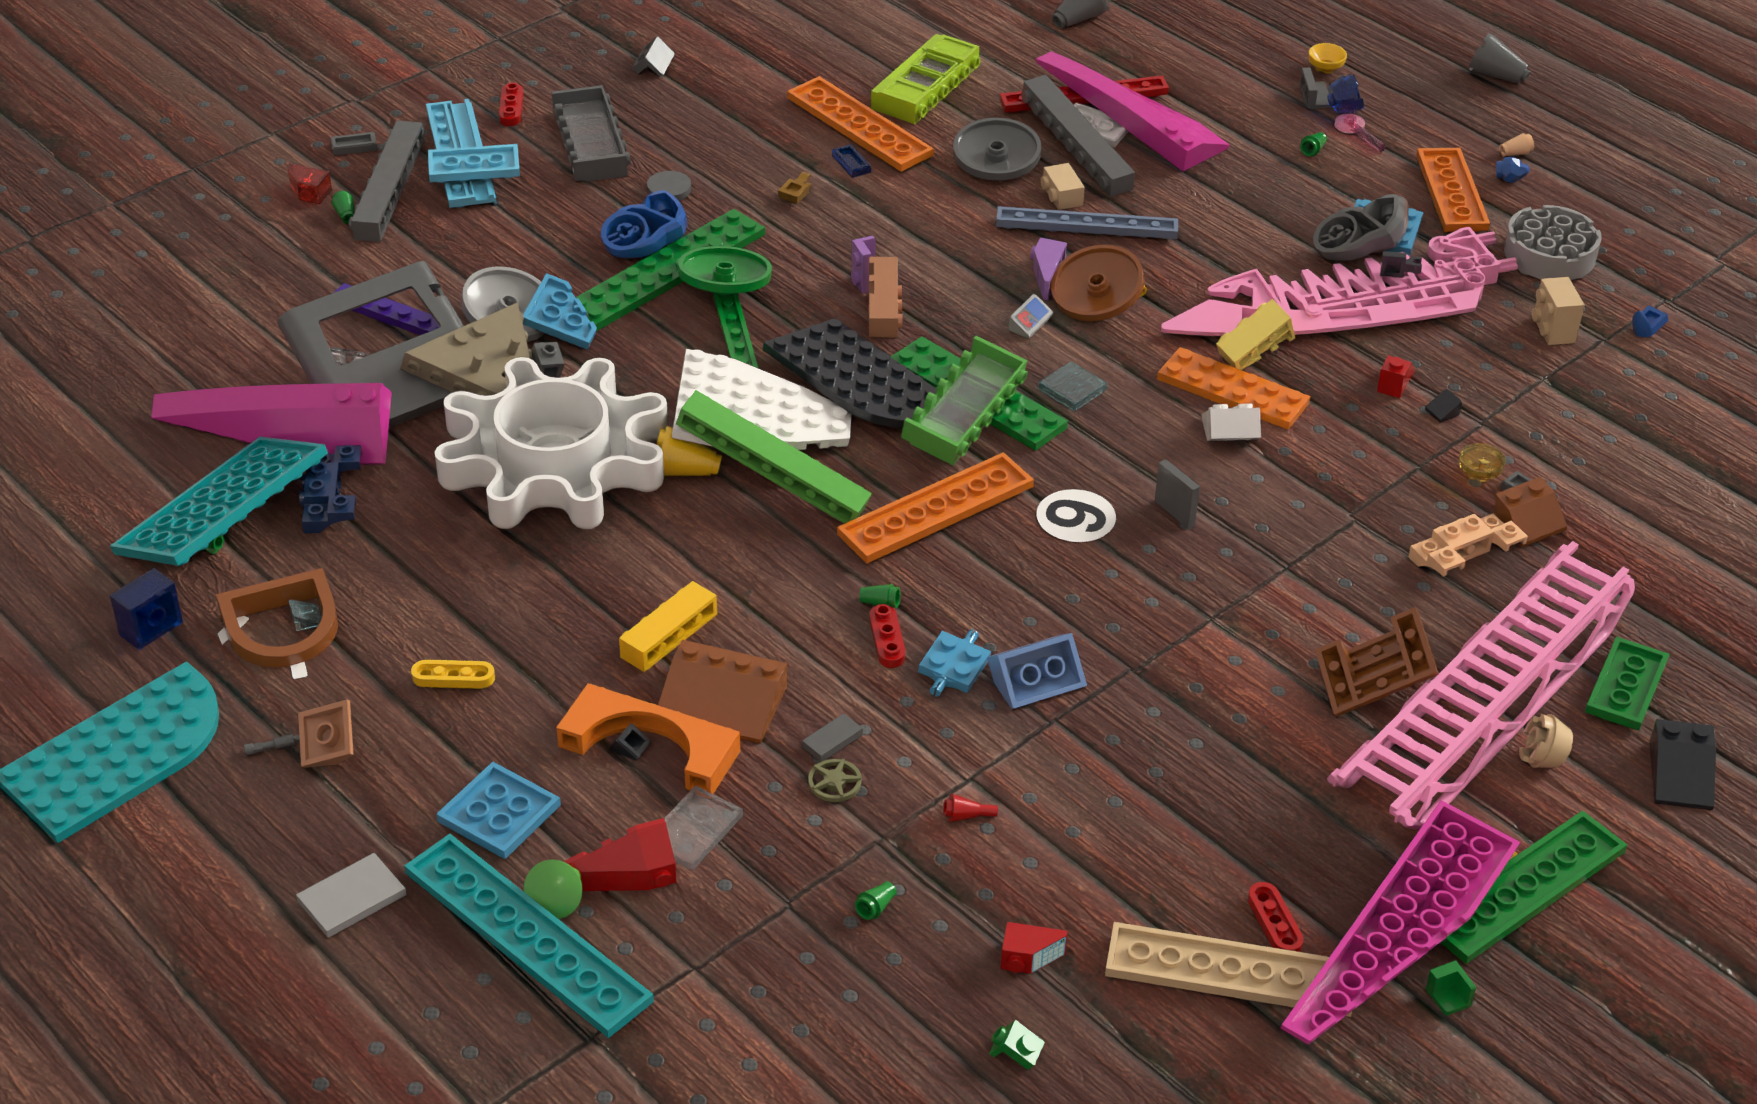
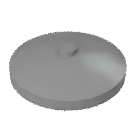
M497 266L481 269L472 274L464 284L461 294L462 310L470 323L517 302L519 311L524 314L541 281L515 268ZM523 325L524 330L528 334L527 342L536 340L546 334Z

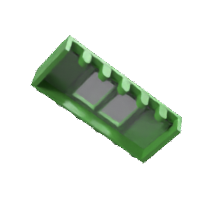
M975 336L971 352L964 350L960 365L953 364L951 366L948 380L941 378L937 385L936 394L929 392L926 396L924 408L922 409L917 406L912 420L909 418L904 420L901 438L909 441L911 445L954 465L961 456L963 457L967 453L971 442L977 441L981 429L989 426L994 413L1001 411L1005 400L1013 396L1016 387L1019 384H1023L1028 373L1025 371L1027 360Z

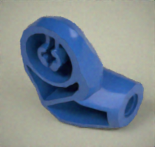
M666 190L655 191L648 194L641 204L622 207L607 218L601 227V239L606 250L616 258L645 257L683 237L687 228L686 213L679 200Z

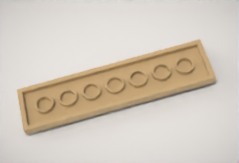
M1114 922L1105 976L1295 1007L1329 957ZM1352 1011L1346 1016L1351 1017Z

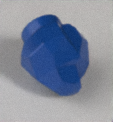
M1506 157L1503 161H1497L1496 165L1497 179L1503 178V180L1510 183L1519 181L1530 171L1527 164H1523L1514 157Z

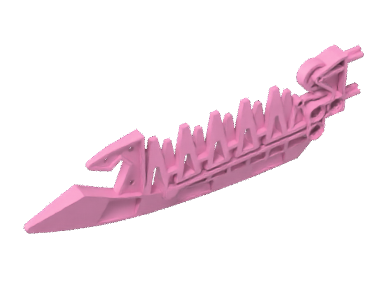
M1465 227L1447 236L1432 238L1429 241L1427 255L1431 260L1435 261L1434 267L1422 258L1421 274L1404 272L1403 278L1380 276L1381 265L1372 257L1366 258L1364 261L1371 279L1360 269H1356L1353 274L1340 263L1333 264V271L1339 285L1328 275H1323L1321 280L1309 269L1301 270V276L1307 291L1297 281H1291L1289 286L1277 275L1269 276L1270 284H1267L1258 269H1253L1219 281L1208 287L1207 291L1211 296L1234 299L1239 293H1243L1252 297V306L1209 299L1164 322L1161 326V332L1222 336L1234 330L1242 319L1249 318L1261 304L1267 303L1271 299L1291 317L1295 335L1368 328L1473 312L1476 310L1478 301L1481 300L1484 285L1497 283L1499 273L1516 270L1518 268L1516 264L1517 259L1513 257L1497 260L1486 248V246L1497 242L1494 231L1476 235L1470 227ZM1383 280H1384L1390 287H1386L1385 284H1384V282H1383ZM1351 286H1352L1355 290H1357L1358 293H1354L1353 290H1352V288H1351ZM1319 292H1320L1322 295H1324V296L1326 297V299H1321V296H1320ZM1286 298H1288L1298 308V310H1290Z

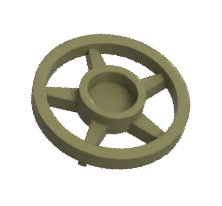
M829 759L814 765L808 776V785L811 792L819 799L828 802H842L851 799L859 792L862 785V776L859 769L854 764L845 761V759ZM837 766L836 769H825V767ZM843 767L852 771L855 776L846 775L842 771ZM818 772L824 777V780L814 785L813 778ZM857 782L851 791L843 794L846 783ZM826 788L829 791L837 792L838 795H829L819 790Z

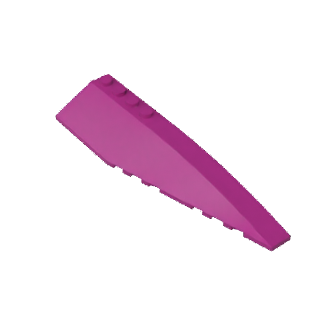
M1440 800L1285 1019L1280 1029L1309 1045L1470 920L1518 848L1520 842Z

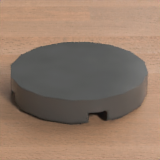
M662 171L648 179L647 191L650 194L655 191L666 190L677 200L681 201L691 193V180L681 172Z

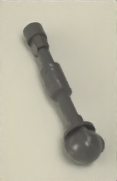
M291 734L277 737L273 741L245 744V753L248 756L275 747L278 749L292 746L296 742H300L299 735L294 736Z

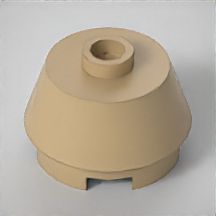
M1541 714V717L1533 716L1529 720L1523 732L1528 735L1525 748H1519L1521 760L1528 762L1533 768L1560 767L1571 752L1573 743L1571 729L1552 714Z

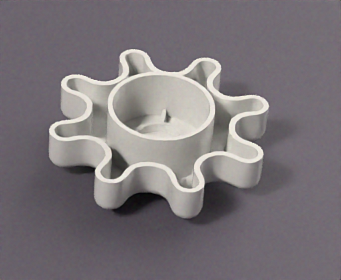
M524 357L515 358L505 365L506 389L502 392L483 396L459 391L449 394L444 399L447 431L450 436L457 440L443 443L435 450L438 481L444 489L450 491L486 487L489 519L494 526L500 529L515 527L529 511L543 507L563 509L576 527L593 529L599 526L603 520L604 492L614 488H630L641 492H652L662 486L664 480L663 452L658 445L650 442L657 440L660 428L665 429L668 426L666 399L663 395L652 392L629 397L616 395L615 367L608 359L593 358L585 362L574 375L554 378L544 375L533 360Z

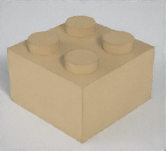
M1569 277L1541 279L1540 287L1536 290L1535 308L1532 309V319L1538 325L1540 334L1544 336L1548 345L1576 343L1584 303Z

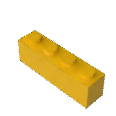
M694 581L681 588L669 600L663 602L651 614L642 618L638 624L622 634L619 638L620 658L646 672L680 645L682 640H686L717 615V595Z

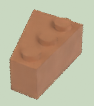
M869 257V337L897 338L898 328H902L903 321L902 285H898V257Z

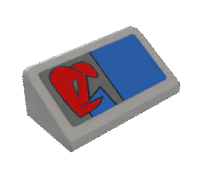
M1033 294L1010 316L1009 331L1029 339L1053 316V311L1038 296Z

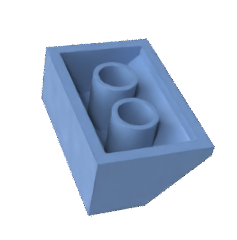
M1072 633L1061 634L987 657L994 684L1011 709L1087 686Z

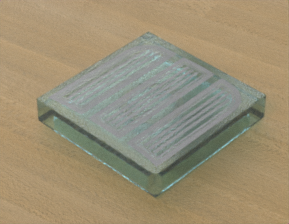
M1071 361L1041 380L1038 389L1075 411L1107 390V382Z

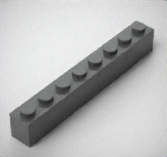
M1047 75L1024 81L1021 93L1024 103H1027L1034 114L1052 131L1056 139L1061 141L1067 151L1095 179L1100 188L1110 197L1133 190L1135 177L1133 169Z
M396 121L393 129H390L388 141L384 142V150L382 153H379L378 163L376 166H373L372 176L368 178L367 187L361 193L359 204H356L355 214L349 220V229L353 231L354 240L381 242L423 146L424 132L422 122Z

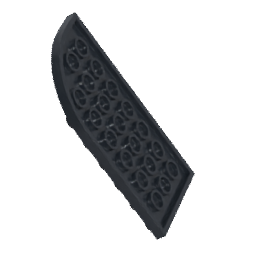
M836 318L781 337H776L763 344L764 352L849 413L875 424L903 429L904 420L906 418L912 420L916 407L924 408L928 393L936 394V387L927 383L922 377L907 369L903 364L892 359L889 354L884 353L874 346L873 343L861 337L856 331L851 330ZM946 402L936 415L952 422L963 418L965 411Z

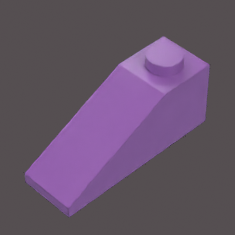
M1040 237L1037 245L1032 247L1030 259L1034 260L1033 271L1043 300H1048L1051 294L1052 277L1058 265L1066 258L1067 243Z

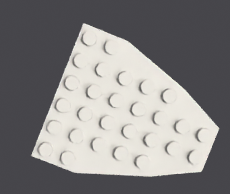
M686 349L671 438L712 446L676 425L682 406L694 391L697 390L798 450L806 449L807 444L816 443L819 448L848 446L851 413L835 402L805 387L738 360L728 358L725 355H713L704 353L701 350Z

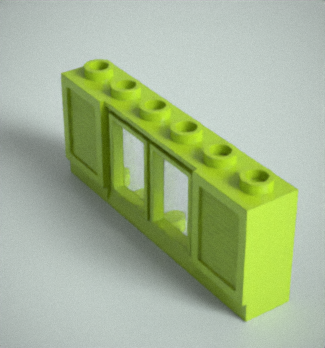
M935 34L871 91V109L916 124L956 88L959 83L966 79L970 73L979 67V46L944 34L942 36Z

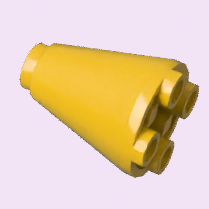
M672 427L660 428L657 445L660 446L663 452L664 476L717 475L722 458L721 455H717L716 451L703 444L671 438Z

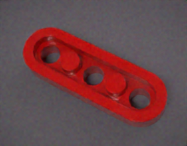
M514 82L506 84L501 92L499 119L500 123L504 126L518 125L522 118L523 87Z
M886 604L876 605L870 610L869 622L878 661L884 667L897 668L905 662V646L897 613L893 607Z
M1267 882L1253 884L1249 890L1248 903L1272 948L1301 952L1304 941L1303 935L1278 889Z

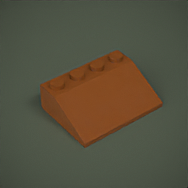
M682 640L672 659L658 706L731 728L740 732V739L761 744L787 688V663Z

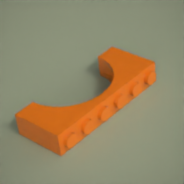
M589 683L556 727L558 747L584 755L598 741L623 732L630 723L640 731L653 732L665 736L677 743L689 758L684 769L685 789L712 797L740 753L739 731Z

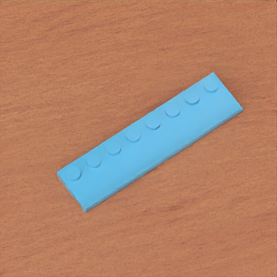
M464 99L465 103L452 104V101L426 104L435 149L483 146L472 103L469 102V99ZM491 179L444 182L449 208H461L467 205L494 202V205H497Z

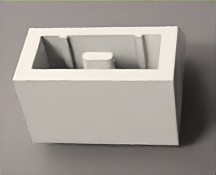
M1216 404L1213 407H1209L1208 411L1202 413L1207 441L1257 440L1261 438L1260 408H1253V404H1238V406L1228 408V404Z

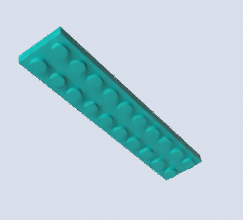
M448 834L404 865L406 875L607 1038L615 1034L654 1002L653 993L451 834Z

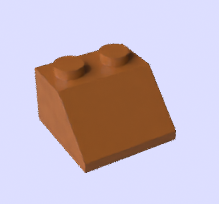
M1541 476L1496 493L1495 516L1503 523L1512 521L1528 536L1526 544L1523 545L1521 542H1518L1521 548L1567 530V524L1556 494Z

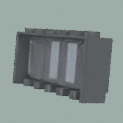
M603 85L551 92L553 112L575 181L584 180V182L628 176L627 165H631L630 154L626 152L625 140H622L621 128H618L617 116H614L613 105H610L609 93H605Z

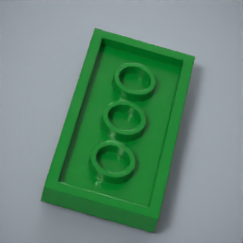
M1616 636L1589 698L1585 713L1639 731L1670 654Z

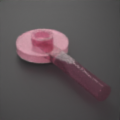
M1342 114L1335 118L1334 125L1339 131L1356 133L1379 152L1385 150L1386 145L1364 129L1365 121L1360 116Z

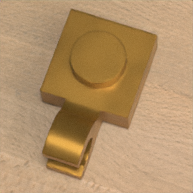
M802 172L796 180L789 179L778 190V197L798 204L809 193L812 185L807 181L811 174Z

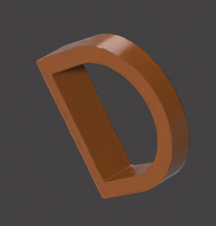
M323 568L216 594L220 616L232 649L242 659L255 665L287 667L306 662L322 653L331 644L337 633L338 619L335 603ZM313 598H317L323 613L319 626L310 636L298 643L280 647L266 646L251 640L242 632L237 618Z

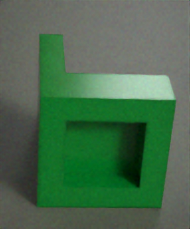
M1455 960L1431 969L1425 990L1443 1014L1448 1016L1472 1006L1476 986Z

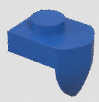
M1649 305L1643 311L1639 310L1634 313L1632 317L1633 331L1638 337H1650L1668 322V314Z

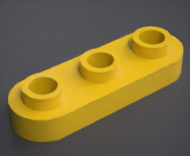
M421 660L416 662L411 668L412 680L414 684L420 687L482 689L489 687L495 681L494 667L485 661Z

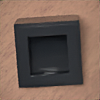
M1446 389L1427 404L1425 410L1441 423L1460 415L1462 401L1449 389Z
M630 723L609 749L636 761L652 741Z

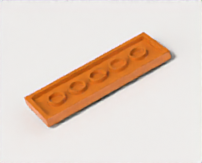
M1417 148L1416 157L1444 232L1453 233L1465 227H1470L1473 232L1489 231V219L1461 148Z
M1181 347L1164 364L1157 375V380L1219 404H1228L1230 408L1236 407L1238 404H1253V408H1260L1261 420L1287 430L1290 429L1309 405L1311 397L1297 390H1292L1276 382H1271Z

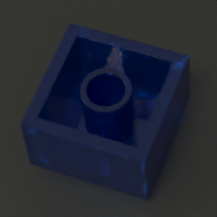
M155 568L110 595L119 635L138 650H141L183 623L175 583Z

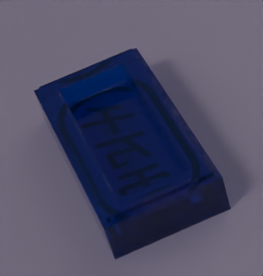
M852 144L832 149L833 158L851 178L871 173L872 166Z

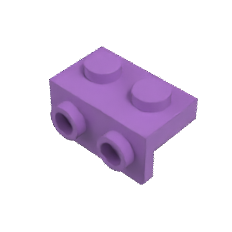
M874 236L852 240L851 279L862 294L869 292V257H875L876 239Z

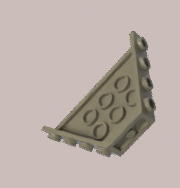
M518 302L405 352L400 369L453 393L465 391L477 395L490 396L502 392L506 389V378L502 376V374H505L506 363L520 357L532 360L531 349H528L527 346L528 334L523 328L524 317L523 313L519 311Z

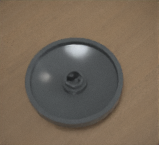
M986 118L966 125L957 133L953 143V155L956 163L973 176L987 180H1009L1025 175L1038 164L1041 157V141L1033 129L1019 121L1007 118Z

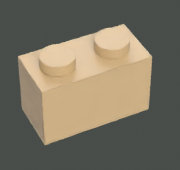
M1065 163L1044 167L1041 186L1043 190H1046L1050 201L1055 204L1057 209L1083 206L1085 187L1070 164Z

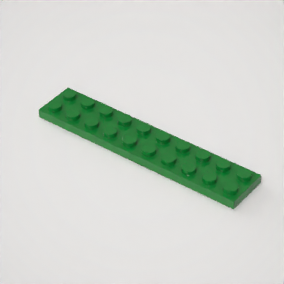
M732 209L575 298H579L587 311L586 316L590 322H594L597 327L596 331L684 282L678 275V261L686 252L709 246L743 248L764 236L765 227L741 212Z

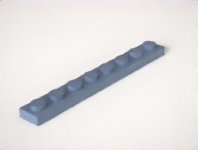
M998 206L996 227L1007 229L1022 228L1027 230H1048L1051 232L1066 231L1162 239H1177L1178 218Z

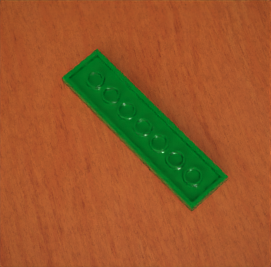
M923 336L891 356L892 359L903 364L907 369L922 377L923 380L936 388L941 378L948 380L951 366L953 364L959 366L961 358ZM962 383L953 393V395L983 410L994 398L965 383ZM1015 390L1013 396L1005 400L1001 411L994 413L990 425L1036 451L1068 428V420Z
M1582 810L1510 859L1471 919L1440 943L1465 964L1469 963L1626 852L1627 844Z

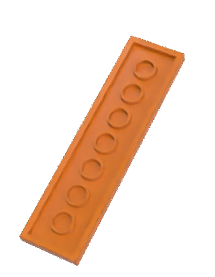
M820 76L787 91V98L900 172L932 157L934 154V148Z
M1003 452L837 527V535L867 564L1033 488L1034 479Z

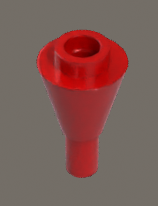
M951 793L949 799L944 800L943 814L948 816L949 822L976 818L978 816L997 817L998 806L979 804L973 800Z

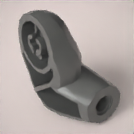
M1397 194L1384 195L1370 202L1365 207H1349L1330 215L1319 224L1313 235V243L1318 253L1328 260L1352 261L1371 253L1394 248L1403 240L1408 226V201Z

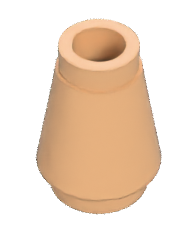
M1522 133L1500 144V153L1503 157L1529 154L1530 151L1534 150L1533 138L1530 134L1525 135Z

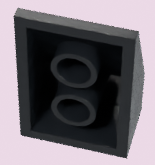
M1656 719L1649 742L1655 804L1713 810L1716 765L1714 725Z

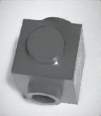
M534 343L531 351L532 360L537 364L539 370L548 377L560 378L565 363L558 343Z

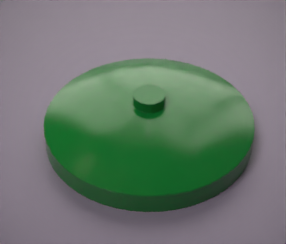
M709 246L693 249L683 254L678 261V275L687 284L705 291L744 293L766 286L771 280L772 265L765 257L750 250L728 246Z

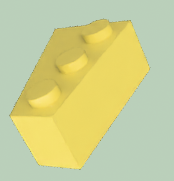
M1273 299L1261 304L1254 314L1249 318L1242 319L1234 330L1220 337L1216 343L1219 354L1231 366L1239 370L1245 369L1260 360L1261 353L1268 349L1272 352L1277 350L1279 347L1277 344L1285 339L1289 341L1295 339L1291 317Z

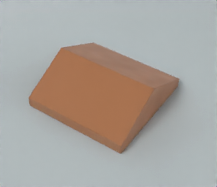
M349 700L339 701L298 713L301 767L337 765L353 755Z

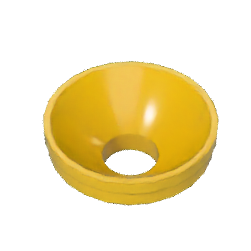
M1321 43L1312 46L1309 49L1308 56L1310 63L1317 71L1333 73V71L1345 64L1347 53L1338 45Z

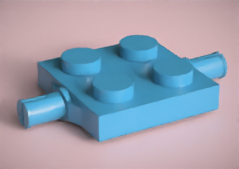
M970 629L964 639L942 631L918 668L919 673L935 681L930 688L932 695L940 696L945 687L956 688L968 693L987 664V657L991 655V651L974 644L979 637L976 630L973 633V629Z

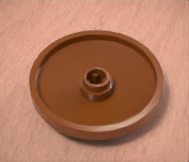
M1094 245L1072 253L1058 265L1051 280V292L1056 306L1067 316L1082 321L1105 320L1123 313L1138 300L1144 288V272L1139 259L1132 252L1114 245Z

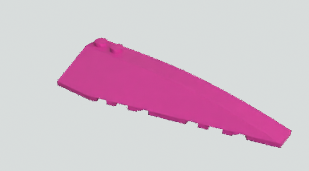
M1052 51L1036 58V63L1181 171H1185L1229 148L1227 142L1201 123L1153 101L1080 63Z

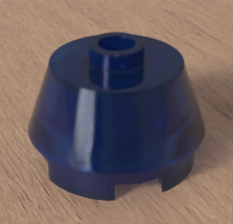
M1341 74L1328 85L1329 94L1327 99L1330 107H1334L1337 114H1357V111L1364 109L1363 98H1360L1359 85L1354 74Z

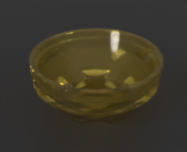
M1475 443L1467 445L1461 450L1459 455L1461 469L1471 479H1477L1480 482L1499 476L1506 464L1504 454L1496 447L1488 444ZM1477 468H1478V469H1483V470H1485L1486 472L1478 471V470H1475V469H1477Z

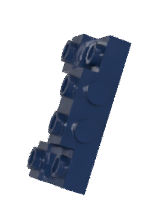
M361 445L335 446L334 454L325 455L317 465L309 467L306 470V474H302V488L304 490L299 492L300 506H304L302 517L304 533H320L331 524L355 519L356 497L355 495H340V473L347 470L360 469Z

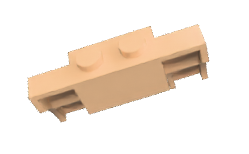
M1472 514L1434 529L1432 538L1411 545L1409 558L1418 567H1431L1444 577L1447 575L1448 570L1456 567L1464 569L1466 560L1489 552L1491 543L1497 544L1506 552L1509 551V547L1518 542H1521L1523 545L1526 544L1528 536L1512 521L1503 523L1494 514L1483 518Z

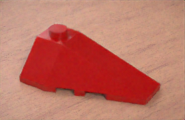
M661 818L635 825L626 830L627 835L613 842L609 838L601 842V848L589 854L581 852L563 862L579 871L582 891L651 890L677 883L676 863L665 819Z

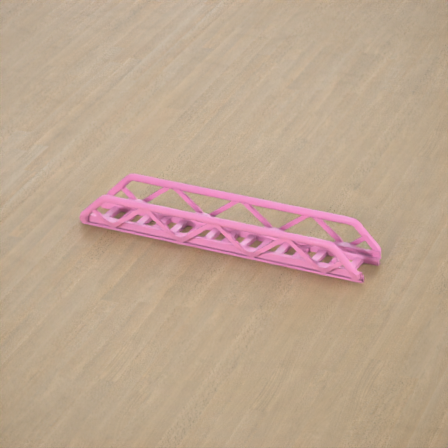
M1573 541L1568 546L1563 544L1550 557L1545 568L1539 569L1519 590L1514 600L1491 623L1486 622L1463 645L1459 654L1433 680L1426 681L1403 705L1399 714L1373 740H1367L1340 769L1336 768L1327 777V781L1333 784L1332 786L1350 788L1363 775L1399 795L1390 805L1389 809L1390 814L1395 816L1394 822H1400L1404 827L1419 831L1440 800L1450 804L1610 636L1634 593V579L1628 575L1629 569L1622 567L1612 578L1571 557L1578 549L1579 544ZM1564 566L1603 586V588L1598 591L1558 571V569ZM1551 580L1590 601L1584 605L1569 596L1566 597L1560 594L1557 590L1547 585ZM1622 591L1616 605L1611 604L1610 602ZM1542 596L1576 615L1573 619H1570L1538 602V600ZM1530 611L1562 628V630L1556 633L1543 625L1532 622L1523 615ZM1593 619L1599 621L1584 647L1569 663L1555 660ZM1515 625L1548 642V644L1543 648L1509 629ZM1501 639L1535 658L1528 662L1513 653L1510 654L1504 651L1495 643ZM1486 653L1520 673L1514 677L1480 658ZM1472 668L1505 686V688L1499 692L1485 683L1476 681L1466 672ZM1555 669L1561 670L1548 684L1550 676ZM1538 676L1542 678L1541 684L1527 707L1512 722H1502L1498 719ZM1457 683L1489 700L1491 703L1484 707L1451 689V687ZM1443 698L1476 718L1469 722L1454 713L1446 711L1436 702ZM1427 713L1461 733L1455 738L1422 720L1421 717ZM1411 728L1446 749L1440 754L1428 746L1414 741L1405 733ZM1498 729L1504 730V731L1490 744V742H1491V740H1492L1493 734H1494ZM1479 737L1485 739L1469 767L1454 783L1441 784L1438 782ZM1394 744H1397L1429 762L1430 765L1423 769L1389 749ZM1380 759L1415 780L1409 786L1377 768L1374 764ZM1437 792H1444L1429 808L1432 797ZM1420 800L1424 804L1414 818L1411 816L1410 809Z

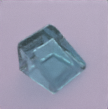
M288 600L296 631L319 626L321 616L317 604Z

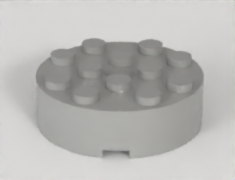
M1543 205L1542 209L1535 210L1527 207L1511 217L1504 244V253L1507 259L1513 257L1517 259V269L1521 274L1539 279L1569 277L1570 280L1583 278L1594 268L1601 243V232L1595 229L1593 226L1594 222L1590 218L1575 210L1554 205Z

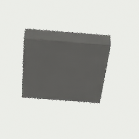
M1165 459L1159 462L1155 502L1186 528L1189 529L1195 526L1200 486Z

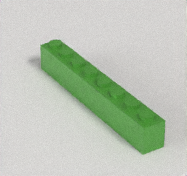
M695 390L680 410L676 425L845 524L860 517L871 497V492L701 392Z

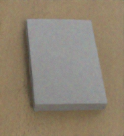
M372 853L296 894L298 903L329 938L406 896V889L379 857Z

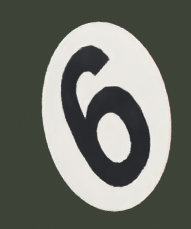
M1071 489L1055 492L1044 498L1037 508V520L1040 526L1050 535L1070 542H1088L1099 539L1108 534L1116 522V514L1112 505L1103 497L1085 490Z

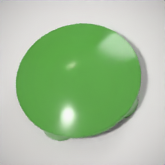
M545 860L535 865L529 871L524 883V892L556 918L562 919L572 914L581 901V875L576 868L563 861Z

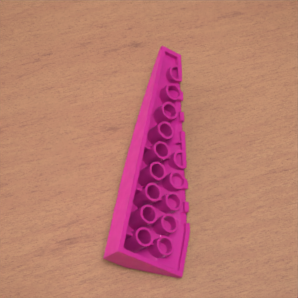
M382 383L262 385L154 394L151 418L169 424L190 427L202 432L214 433L222 437L234 438L246 443H252L258 437L325 444L328 454L335 453V446L361 445L360 465H385L392 392Z

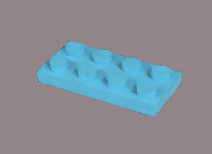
M517 144L428 150L430 182L444 183L446 181L488 180L491 178L520 176Z

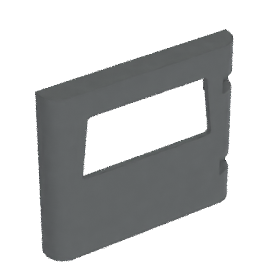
M425 261L410 264L292 308L282 314L277 321L280 330L311 384L382 383L392 392L389 428L443 407L445 397L453 393L400 369L405 352L464 326ZM413 289L440 326L436 330L338 366L319 322L404 290Z

